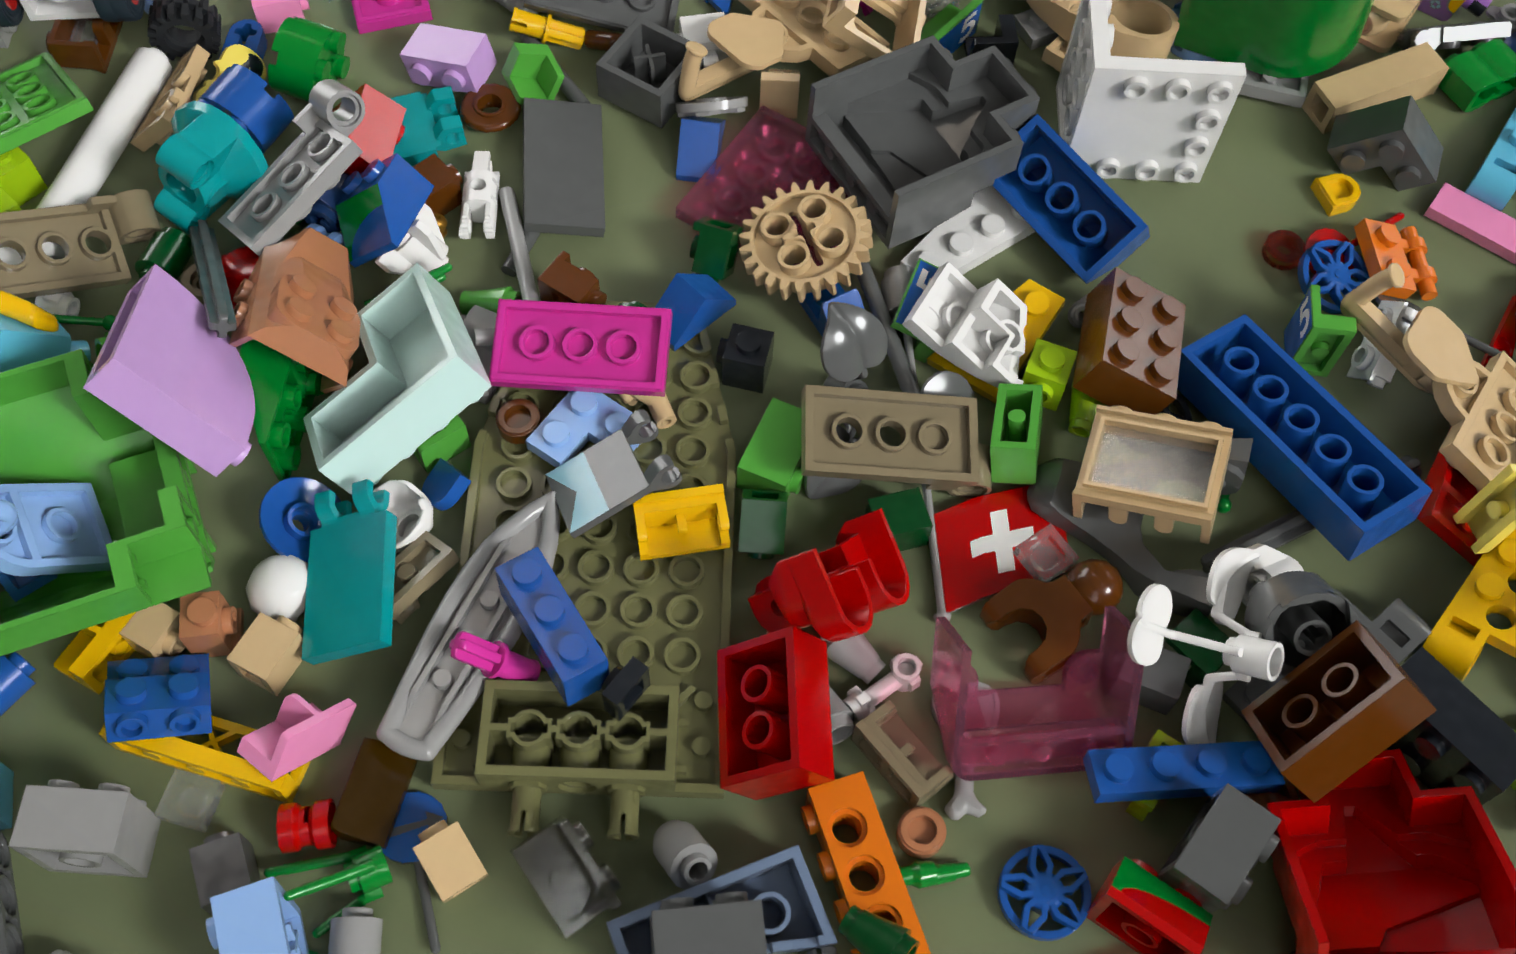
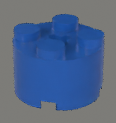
M233 64L224 70L197 100L211 104L233 118L248 132L263 154L294 119L291 108L278 93L273 99L264 90L268 83L253 71L239 64Z

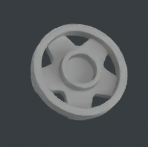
M719 96L700 98L689 102L675 103L677 117H703L744 112L745 107L748 106V97Z

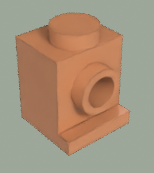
M219 590L191 593L180 597L179 639L192 655L209 653V657L229 655L243 636V609L230 606Z

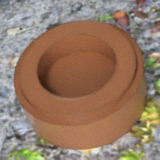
M923 806L914 807L906 811L902 815L896 830V838L900 848L907 855L917 859H926L937 854L943 846L947 834L943 818L935 810Z

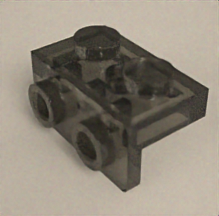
M559 816L510 850V853L562 935L567 938L606 909L610 908L614 911L622 904L615 894L621 888V885L608 865L604 862L598 867L588 852L594 846V843L583 825L578 820L571 824L568 819Z

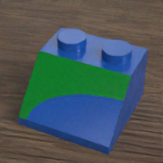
M397 153L383 161L375 159L362 173L358 171L351 173L341 185L340 189L344 193L336 204V210L344 245L348 248L349 263L355 268L399 247L435 187Z

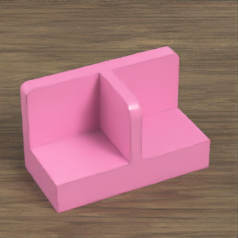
M289 694L284 698L276 720L243 736L237 752L272 782L339 746L357 704L350 698H347L322 711L313 703L309 704L299 694Z

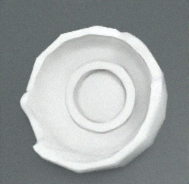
M389 480L376 487L373 492L386 490L390 493L389 506L386 510L397 516L396 553H399L426 530L430 532L433 527V506L427 496L407 480Z
M273 555L261 561L253 569L245 588L251 610L256 614L261 612L275 620L281 615L296 622L298 616L305 611L308 563L293 555Z

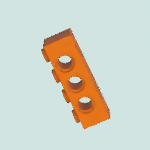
M861 771L836 779L835 781L808 788L805 800L806 805L800 807L801 815L808 835L816 834L822 852L817 853L816 856L822 877L825 882L833 880L839 898L833 901L839 925L848 910L853 905H856L862 910L869 911L911 929L910 936L919 941L916 954H931L864 772ZM838 825H849L856 830L859 839L853 843H842L834 836L833 829ZM855 871H865L874 878L876 887L870 891L857 890L851 884L849 876ZM856 948L850 950V954H861Z

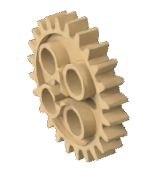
M809 180L805 190H800L796 182H793L790 193L786 194L778 187L776 188V199L772 200L767 196L762 197L763 209L751 207L753 219H745L742 222L745 232L739 234L742 246L739 248L747 275H753L754 283L757 287L765 284L768 295H772L780 289L782 300L786 301L794 292L797 293L799 303H803L806 294L812 292L816 301H820L821 290L827 289L833 296L837 295L835 284L840 282L850 287L849 273L862 275L861 262L870 261L869 249L873 248L871 220L867 219L865 206L858 207L855 195L848 198L845 197L843 187L831 193L829 182H825L820 190H816L813 181ZM791 216H795L798 219L806 241L810 246L814 247L815 256L822 264L821 266H817L813 261L803 236L798 235L797 226Z

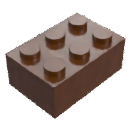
M1116 267L1087 295L1072 387L1109 407L1121 405L1130 408L1132 411L1154 415L1161 412L1177 396L1186 305L1173 296L1167 295L1143 282L1140 278L1132 276Z
M1356 620L1241 712L1280 773L1315 803L1427 719L1437 709L1390 652Z

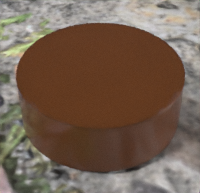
M526 399L510 400L503 404L496 414V424L500 435L507 442L513 444L526 443L525 440L542 422L536 405Z

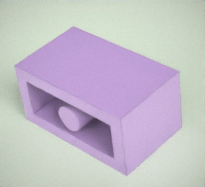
M425 23L419 24L400 53L412 83L438 88L451 86L452 91L468 93L472 91L477 93L498 63L487 34Z

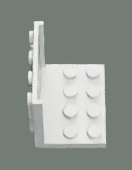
M1081 0L1056 85L1059 136L1103 179L1119 178L1138 179L1141 181L1157 180L1200 183L1246 79L1245 63L1111 56L1110 49L1114 41V24H1108V18L1111 13L1112 0Z

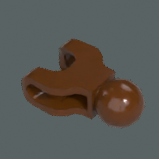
M1091 558L1076 564L1070 570L1067 577L1063 575L1053 582H1043L1029 578L1018 579L1012 582L985 603L979 616L991 630H999L1009 624L1020 622L1029 624L1038 631L1042 644L1028 656L1023 673L1031 683L1039 684L1070 664L1079 643L1080 629L1088 624L1091 616L1108 613L1120 603L1124 592L1123 581L1117 568L1109 562Z

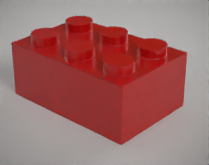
M790 626L717 650L720 788L753 800H760L835 781L827 642L795 626Z

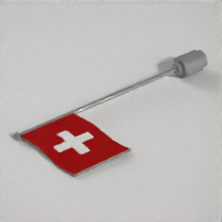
M896 265L884 272V278L880 284L881 293L892 321L914 268L912 266ZM903 333L905 354L917 382L912 337ZM922 484L923 500L933 525L928 541L937 613L933 617L937 623H948L951 619V613L996 595L1018 579L1029 578L1049 582L1071 570L1072 565L1066 531L1050 524L1031 510L1027 500L1029 485L974 497L934 514L931 490L926 489V484Z

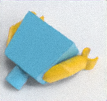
M0 290V373L78 349H82L89 361L91 360L88 342L85 340L71 341L70 334L61 326L54 315L30 301Z

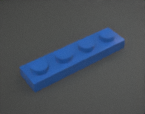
M1260 741L1088 750L1083 758L1094 803L1212 796L1227 783L1243 794L1279 792L1285 784L1282 774Z

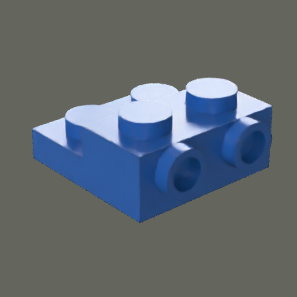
M209 653L108 661L104 697L107 743L212 733Z

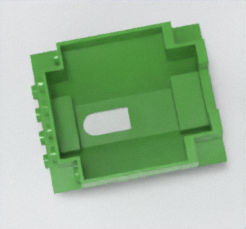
M82 349L0 373V484L91 483L112 539L111 543L106 544L111 570L58 574L56 579L16 602L7 591L0 592V657L209 588L212 584L209 573L214 570L215 559L211 553L216 552L217 545L203 525L191 479V474L197 473L194 462L83 388L93 365Z

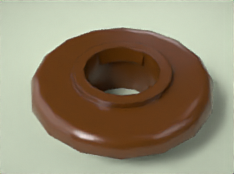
M495 83L483 84L477 93L469 91L460 104V114L465 124L474 130L486 133L499 132L510 127L518 119L521 112V104L516 101L511 89ZM489 107L499 108V110L494 113L482 112L484 109Z

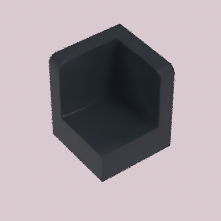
M998 15L994 36L966 37L964 42L966 57L995 45L1005 58L1014 64L1019 44L1014 15Z

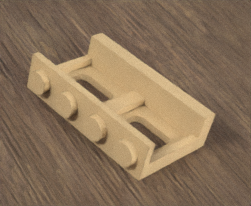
M828 0L822 27L872 59L892 51L856 28L854 22L860 1L894 22L896 31L892 51L921 39L922 27L926 21L925 9L927 0Z

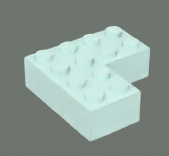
M418 263L357 313L361 322L360 338L369 364L347 381L346 388L335 391L303 418L318 471L351 495L352 483L369 479L373 482V486L376 485L383 475L400 461L410 457L417 447L434 433L444 429L451 419L470 404L477 402L484 392L492 387L451 293Z

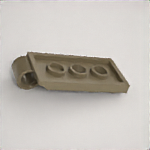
M805 384L802 389L801 475L926 484V489L948 491L950 495L958 497L987 495L992 491L990 447L978 443L977 398ZM841 423L852 425L857 431L858 440L854 443L842 441L836 432L837 425ZM888 426L897 430L901 438L900 445L889 446L883 442L880 436V428Z

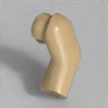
M666 392L665 397L619 394L621 400L630 406H634L638 401L646 404L658 429L669 428L677 421Z

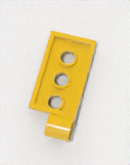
M1516 529L1489 553L1482 554L1422 646L1461 682L1469 674L1486 643L1516 658V593L1508 585V582L1516 580ZM1489 614L1504 615L1509 619L1512 627L1509 629H1497L1488 623L1486 616Z

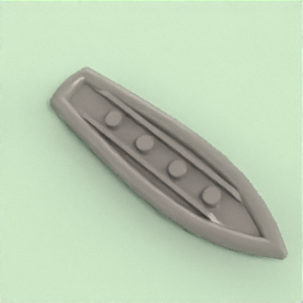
M550 491L525 505L495 529L464 564L445 593L417 645L378 727L377 738L391 750L411 759L421 761L433 760L484 691L485 679L489 678L483 676L480 669L453 659L450 655L449 643L458 632L466 631L492 643L495 641L504 642L508 645L510 651L523 631L501 596L495 567L538 546L550 567L553 568L560 530V509L555 500V491Z

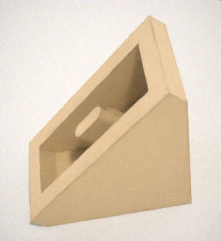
M770 68L761 70L759 117L797 119L800 84L799 70Z

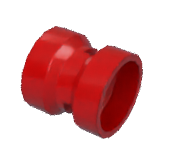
M332 798L314 801L310 806H301L298 802L280 804L276 819L277 840L280 851L283 854L301 851L304 846H314L318 850L335 848L338 836L330 829L336 811L334 800Z

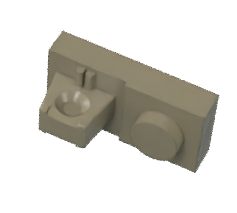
M427 530L395 558L393 621H397L400 625L416 609L421 607L418 597L424 591L427 592L460 561L450 546Z

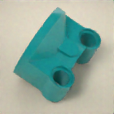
M195 100L183 104L175 111L171 120L173 135L162 144L155 158L156 164L159 165L157 170L159 179L164 188L154 201V209L186 234H189L190 226H198V220L206 221L229 198L238 200L269 168L261 149L244 128L228 114L213 105Z

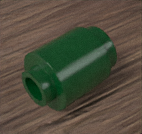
M164 227L161 231L155 232L135 263V270L139 278L141 279L156 264L177 280L192 256L191 239L184 232L173 227Z

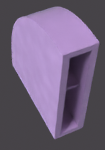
M154 264L128 291L83 388L215 477L229 464L234 467L239 465L251 449L252 444L248 442L254 422L255 397L249 373L238 350L229 344L230 338L228 335L227 338L217 337L216 330L209 329L204 305L175 278Z

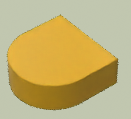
M1341 173L1315 178L1310 186L1328 217L1351 210L1361 194L1359 184L1352 177Z

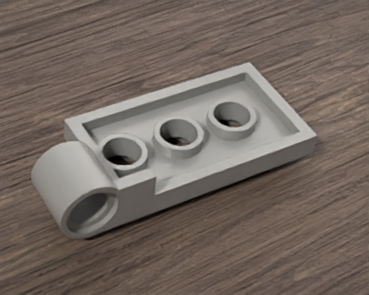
M325 79L318 82L310 92L309 103L292 120L303 132L270 165L263 176L258 178L229 208L218 222L259 257L264 247L282 242L284 235L292 226L311 212L312 205L327 190L332 189L338 184L344 171L363 152L353 140L348 138L364 118L365 104L362 97L336 80ZM341 98L340 107L332 112L334 103Z

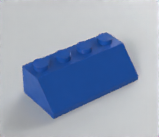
M1038 113L1018 131L1024 144L1016 170L995 179L994 185L991 186L1085 284L1090 283L1120 265L1150 238L1148 225Z

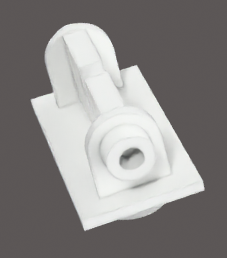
M1381 300L1379 307H1377L1403 334H1405L1418 313L1417 310L1407 307L1409 303L1402 301ZM1364 337L1361 345L1352 355L1351 367L1346 376L1366 380L1368 385L1383 389L1385 383H1391L1397 368Z

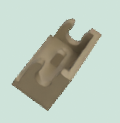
M888 700L866 718L861 719L855 724L851 740L910 808L919 807L951 782L954 778V772L948 765L943 766L899 717L895 709L896 706Z

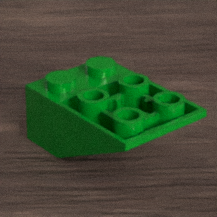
M251 340L242 344L239 354L246 366L253 386L255 397L253 423L258 443L280 482L290 478L292 471H296L299 468L301 462L300 444L303 434L307 433L303 418L312 411L311 407L314 397L321 394L322 374L256 340Z

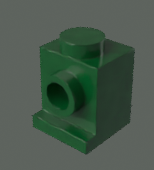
M708 216L694 221L692 229L700 231V234L695 235L690 248V258L694 259L692 272L709 275L718 283L719 279L723 280L734 273L740 247L739 234L743 233L744 227Z

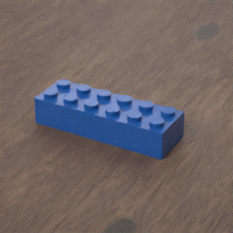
M1246 314L1181 349L1177 389L1209 421L1218 423L1222 427L1232 428V439L1253 438L1249 462L1348 561H1351L1416 520L1433 490Z

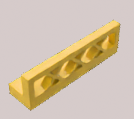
M212 716V733H208L210 740L201 745L180 739L179 736L109 743L117 750L284 803L293 802L311 762L309 761L292 770L290 774L287 773L271 782L246 759L224 753L221 746L242 738L257 729L216 716ZM104 722L99 735L107 741ZM215 730L224 732V734L217 737Z

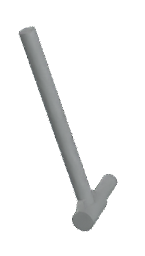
M506 186L499 190V197L522 300L540 301L515 191L512 187ZM495 328L473 329L474 346H493Z

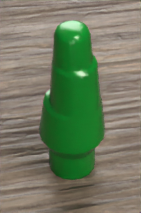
M914 861L908 866H899L905 885L914 886L918 889L953 882L956 879L968 877L971 873L970 865L966 862L935 864L933 861Z

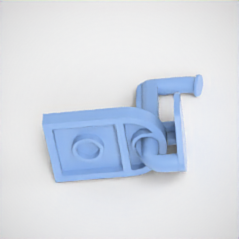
M91 483L0 484V572L13 576H38L111 570L106 544L111 543L112 539Z

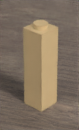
M1425 42L1315 81L1302 108L1320 132L1325 134L1332 131L1335 117L1338 115L1412 95L1414 100H1418L1434 94L1449 67L1430 44Z

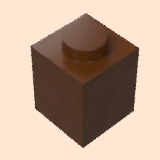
M434 153L413 166L414 169L435 186L425 202L432 209L433 213L444 216L462 204L460 185L463 184V179L451 163L446 165Z

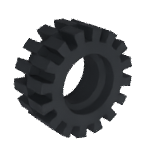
M153 0V5L149 7L147 37H149V43L152 47L156 46L163 53L167 52L168 59L174 61L176 56L182 57L198 44L210 53L209 60L212 58V53L217 54L219 46H221V14H218V9L215 5L209 6V0ZM175 26H189L195 30H182Z

